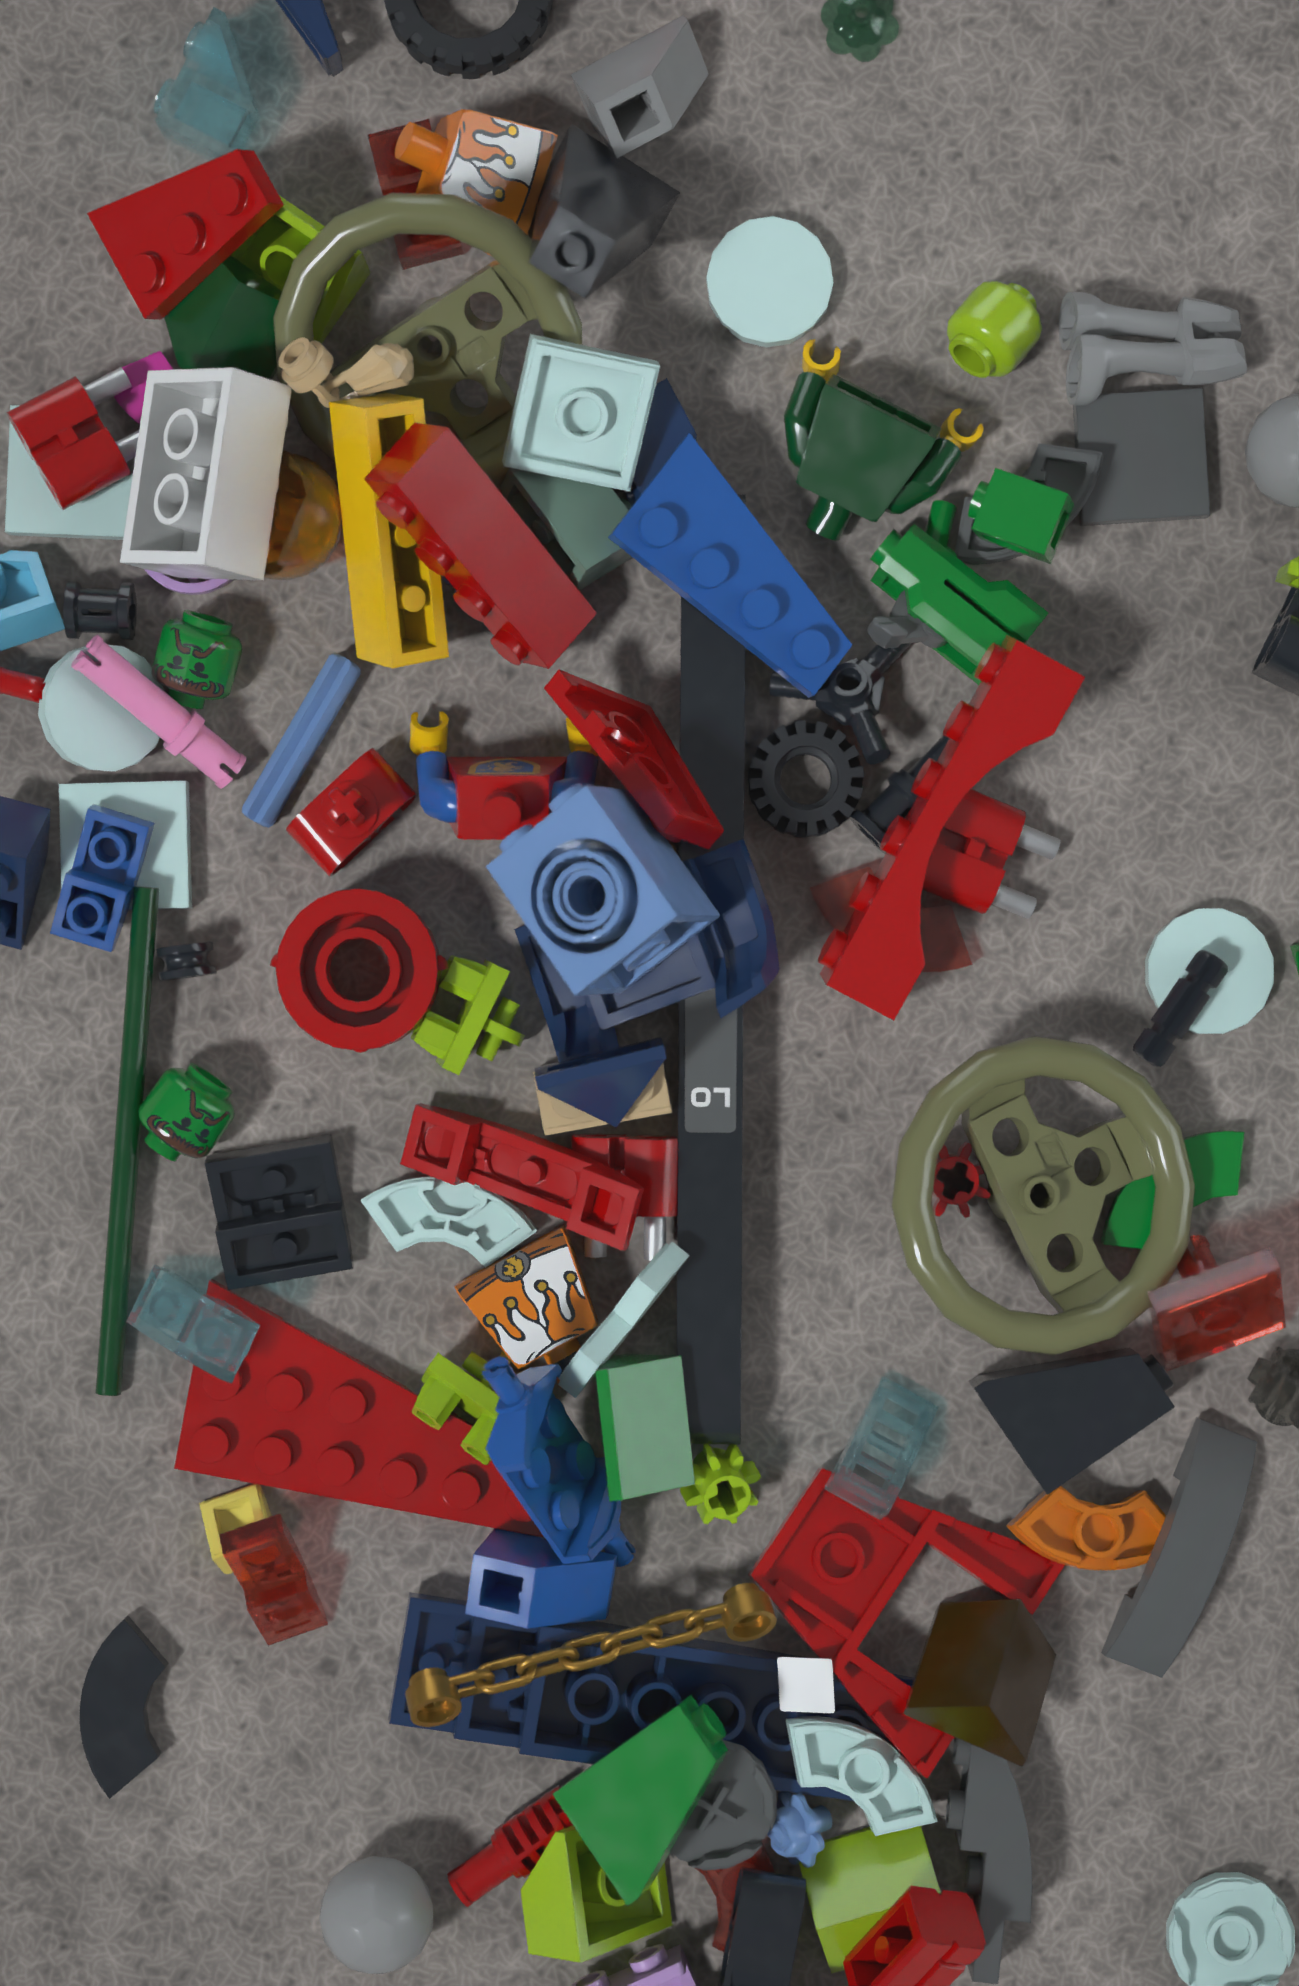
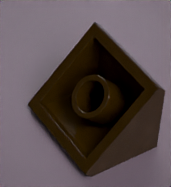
M1021 1599L940 1603L936 1608L903 1714L1022 1767L1028 1758L1056 1653Z

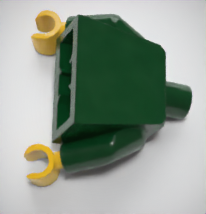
M815 339L807 341L803 347V373L797 377L784 412L789 460L799 468L796 483L819 495L806 521V526L827 539L838 541L853 513L869 521L877 522L884 512L903 514L938 493L962 457L961 452L969 450L982 436L984 428L983 424L980 423L970 437H963L954 429V420L962 412L963 409L961 408L951 412L940 428L837 376L841 354L839 347L836 346L834 357L829 363L817 364L811 359L815 348Z

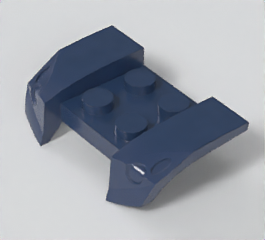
M744 839L696 858L682 861L720 916L622 993L575 996L529 928L524 925L514 929L538 995L559 1062L618 1048L619 1043L614 1026L715 988L716 1007L720 1018H723L770 985L780 970L773 918Z

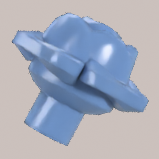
M780 1791L776 1803L777 1817L772 1831L770 1827L767 1835L771 1839V1848L778 1855L787 1857L791 1864L796 1865L801 1862L804 1867L810 1868L815 1864L817 1853L825 1848L821 1833L831 1829L832 1816L823 1805L811 1809L802 1793L792 1795L791 1792Z

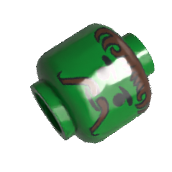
M184 610L182 618L170 619L165 622L154 657L151 674L159 684L169 688L167 694L180 705L194 709H203L206 699H224L230 694L242 654L240 639L231 633L233 624L221 618L191 610Z
M190 1063L186 1070L183 1068L167 1069L143 1101L138 1111L141 1123L149 1131L144 1139L145 1143L158 1154L173 1162H176L181 1154L195 1159L207 1156L235 1116L234 1108L228 1100L233 1093L232 1090L216 1076L193 1063Z

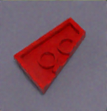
M236 149L88 212L87 215L144 319L161 320L284 206V203L255 151Z
M559 669L544 687L545 691L648 814L653 827L663 837L672 842L678 843L684 840L709 849L724 832V829L652 707Z

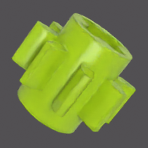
M703 1444V1451L693 1459L695 1484L679 1489L687 1506L697 1505V1511L704 1524H709L714 1517L729 1520L732 1524L737 1523V1517L747 1509L748 1505L757 1506L759 1502L749 1485L761 1479V1475L753 1461L743 1462L744 1456L736 1444L729 1445L726 1450L712 1448L709 1444Z

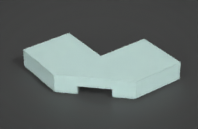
M666 1243L637 1276L613 1311L578 1350L558 1378L560 1380L558 1385L576 1398L596 1375L595 1370L609 1360L665 1290L690 1255L675 1243Z

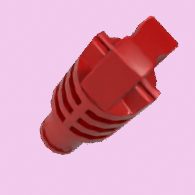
M560 1785L551 1789L536 1802L531 1803L523 1811L515 1814L507 1822L495 1828L494 1834L491 1835V1844L447 1873V1878L453 1891L466 1907L471 1906L475 1901L513 1875L518 1879L521 1877L527 1878L555 1832L573 1826L553 1796V1793L561 1788Z

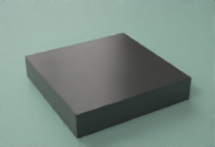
M1203 388L1100 394L1097 400L1088 406L1073 405L1075 449L1102 452L1104 455L1095 487L1079 512L1080 526L1206 519L1210 516Z

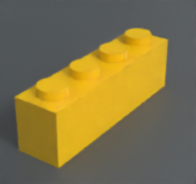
M383 393L329 402L356 656L358 659L392 669L449 657L441 575L433 572L419 559L415 552L418 544L407 530L392 524L379 511L376 506V501L379 497L364 480L366 475L413 423L426 424L423 398Z

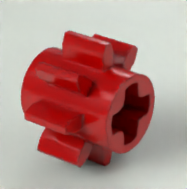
M964 1142L960 1146L957 1155L949 1154L945 1145H943L938 1154L933 1195L937 1197L933 1206V1212L938 1217L945 1212L947 1204L956 1205L963 1217H970V1208L967 1201L972 1199L974 1195L981 1198H990L991 1194L979 1186V1175L984 1174L980 1163L973 1165L968 1161L972 1152V1146L968 1142ZM956 1162L962 1163L960 1174L968 1179L967 1187L964 1191L954 1188L949 1196L942 1195L944 1184L936 1179L938 1171L941 1167L952 1170Z

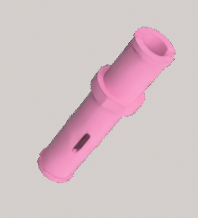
M95 635L86 644V647L89 648L88 652L96 657L98 661H94L81 650L71 664L74 670L81 672L164 740V748L172 755L176 756L180 753L214 781L217 787L222 789L233 780L229 775L230 772L220 764H226L238 774L246 762V756L238 753L204 725L205 719L194 709L190 712L187 711L106 644L99 635Z

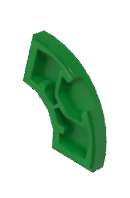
M1211 1131L1184 1138L1195 1182L1193 1207L1213 1197L1238 1195L1245 1132ZM1152 1175L1132 1181L1120 1188L1108 1211L1101 1239L1103 1245L1142 1249L1151 1228L1155 1184Z

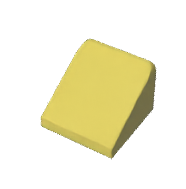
M251 1484L199 1503L212 1560L224 1574H230L284 1554L261 1485Z

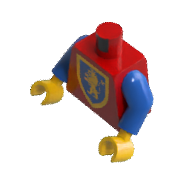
M439 711V725L431 728L424 727L418 723L417 712L411 715L410 749L417 755L416 770L420 805L428 816L449 823L458 839L504 840L517 829L528 824L535 827L550 815L552 811L549 808V804L566 789L576 784H582L583 787L585 785L595 786L598 767L596 756L598 754L568 717H566V727L571 753L567 757H447L444 754L448 743L449 718L447 714Z

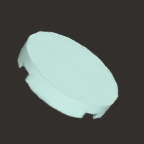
M775 216L750 219L727 232L712 253L706 276L709 304L717 319L719 318L722 325L728 328L729 332L742 342L762 347L791 344L812 330L827 311L834 283L830 257L818 237L798 222Z
M109 645L164 691L163 686L153 678L151 674L152 667L144 657L124 646ZM84 646L69 651L50 668L43 682L46 684L43 688L42 699H39L38 716L46 740L63 759L87 770L118 771L138 764L156 747L160 737L81 672L71 667L72 662L81 650L94 661H98L96 657L88 652L89 648Z
M1223 908L1194 909L1172 919L1154 936L1145 958V985L1156 1007H1160L1179 978H1186L1188 972L1185 969L1195 954L1200 950H1206L1223 960L1228 966V972L1216 989H1209L1207 994L1210 998L1188 1031L1195 1034H1224L1246 1025L1265 1006L1274 984V958L1264 935L1247 918Z
M1218 1872L1192 1882L1175 1900L1166 1922V1948L1179 1977L1188 1986H1276L1280 1982L1278 1978L1284 1973L1286 1966H1290L1295 1954V1927L1281 1898L1263 1881L1241 1872Z

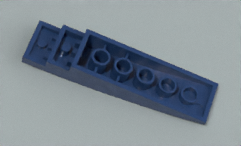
M409 1592L388 1716L389 1724L451 1732L454 1739L518 1748L519 1754L594 1764L692 1695L698 1706L704 1703L717 1715L726 1732V1737L722 1740L744 1746L763 1762L775 1790L850 1801L853 1800L848 1795L828 1787H800L797 1782L785 1719L808 1716L836 1718L867 1728L894 1746L834 1675V1713L780 1710L778 1657H807L698 1638L666 1648L648 1647L619 1655L612 1662L581 1671L564 1670L538 1677L525 1686L496 1694L479 1693L461 1698L462 1709L456 1718L439 1726L421 1727L411 1721L405 1697L406 1690L409 1687V1680L418 1671L427 1668H441L451 1677L477 1670L482 1664L516 1654L532 1655L561 1647L571 1639L604 1631L614 1633L632 1627L587 1621L522 1628L465 1614L467 1604L465 1600ZM663 1633L662 1638L675 1634ZM640 1635L637 1637L622 1640L620 1642L622 1645L633 1641L641 1640L643 1638L642 1635ZM601 1642L576 1648L579 1653L578 1661L604 1654L600 1649ZM555 1658L552 1660L537 1663V1667L559 1662L558 1658ZM517 1665L491 1671L495 1676V1683L520 1677L516 1672ZM893 1674L912 1687L913 1677ZM474 1681L459 1684L457 1685V1688L460 1689L463 1687L475 1685Z

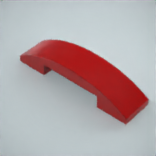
M423 1103L415 1105L400 1163L403 1166L452 1185L465 1182L479 1185L480 1188L568 1221L566 1229L622 1251L629 1247L644 1192V1187L605 1164L567 1147L490 1120Z

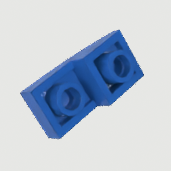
M96 804L87 809L73 867L65 874L50 934L108 952H112L115 949L133 898L134 886H137L154 822Z

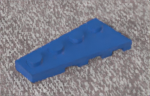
M688 433L608 538L808 698L815 696L851 648L852 643L697 441Z

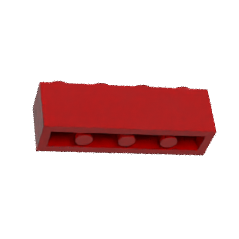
M413 423L364 478L379 497L376 501L379 511L392 524L407 530L418 544L415 552L419 559L433 572L446 577L456 589V592L453 594L455 602L469 616L485 624L494 635L490 640L492 646L510 663L514 665L526 663L549 669L597 614L448 427Z

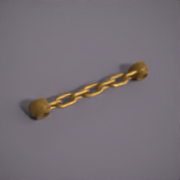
M754 1583L738 1584L724 1593L723 1603L699 1610L682 1609L651 1618L643 1625L614 1633L607 1631L593 1633L571 1639L561 1647L532 1655L516 1654L482 1664L477 1670L451 1677L441 1668H427L418 1671L410 1678L409 1687L405 1693L410 1718L414 1724L421 1727L439 1726L459 1715L462 1709L461 1698L479 1693L496 1694L525 1686L538 1677L564 1670H585L612 1662L619 1655L648 1647L658 1649L681 1644L698 1638L704 1632L725 1627L727 1636L730 1639L739 1642L751 1641L769 1633L775 1627L777 1619L766 1592L761 1591L758 1585ZM721 1614V1618L705 1622L703 1619ZM685 1619L684 1627L687 1632L662 1638L663 1631L660 1627L661 1625ZM642 1635L643 1639L621 1645L620 1641ZM601 1642L600 1649L604 1654L578 1661L579 1653L576 1648ZM555 1658H558L559 1662L537 1667V1663L552 1660ZM517 1665L516 1672L520 1677L495 1683V1676L491 1671ZM471 1681H474L475 1685L463 1687L460 1689L457 1688V1685Z

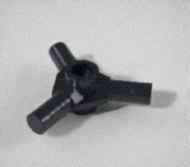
M911 643L901 644L898 648L886 649L877 644L864 659L855 658L837 665L815 696L810 698L776 671H773L770 680V696L816 701V707L842 725L852 727L868 764H878L886 760L891 753L875 718V715L879 714L884 690L885 677H883V674Z

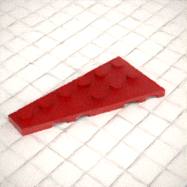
M213 1279L209 1280L174 1469L544 1537L494 1463L491 1461L488 1465H484L460 1446L474 1426L473 1424L452 1412L440 1430L430 1427L411 1412L419 1394L406 1388L407 1386L331 1344L317 1339L286 1322L282 1317L268 1309L259 1307L228 1290L221 1283Z

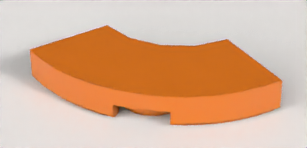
M1060 1486L1048 1495L1043 1491L1012 1519L1006 1527L1029 1548L1059 1564L1086 1570H1121L1140 1566L1148 1562L1166 1515L1145 1490H1138L1118 1503L1097 1505L1077 1499Z

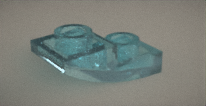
M157 1265L153 1266L126 1320L127 1323L163 1347L229 1383L233 1382L260 1327L258 1323L226 1301L205 1294L175 1272Z

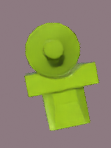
M451 955L447 961L449 968L444 969L441 973L439 987L465 999L455 1022L429 1010L420 1025L413 1030L411 1039L430 1054L436 1056V1062L442 1068L460 1075L482 1029L486 1033L476 1054L492 1062L503 1040L520 1047L526 1035L510 1028L520 1004L508 998H502L493 1019L488 1017L510 971L485 959L482 965L474 960Z
M471 1351L461 1366L480 1379L481 1382H479L440 1353H437L421 1379L425 1384L421 1388L411 1412L430 1427L440 1430L455 1407H459L477 1420L460 1446L484 1465H488L492 1460L485 1448L498 1416L495 1409L499 1396L492 1391V1386L482 1375L487 1361ZM502 1351V1353L499 1355V1357H505V1358L508 1360L509 1364H510V1363H511V1360H510V1359L507 1357V1355Z

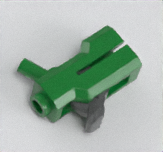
M935 500L932 502L925 531L916 524H913L904 536L893 529L870 558L871 561L879 566L870 581L896 602L890 612V617L880 616L873 618L867 628V632L872 640L884 649L898 648L901 644L922 642L924 645L934 649L979 685L981 680L975 678V672L989 646L992 643L1001 646L1006 635L1025 644L1049 612L1010 581L987 582L958 559L956 553L947 546L957 507L947 501Z

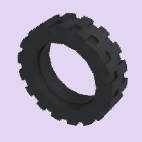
M384 0L393 31L398 40L407 47L408 53L419 63L425 62L431 65L434 72L445 76H450V72L462 74L463 79H479L480 73L492 71L494 76L508 70V64L517 58L520 61L526 58L533 50V43L538 37L542 38L548 25V16L553 6V0H519L515 12L501 28L482 37L456 38L437 31L424 19L416 0Z

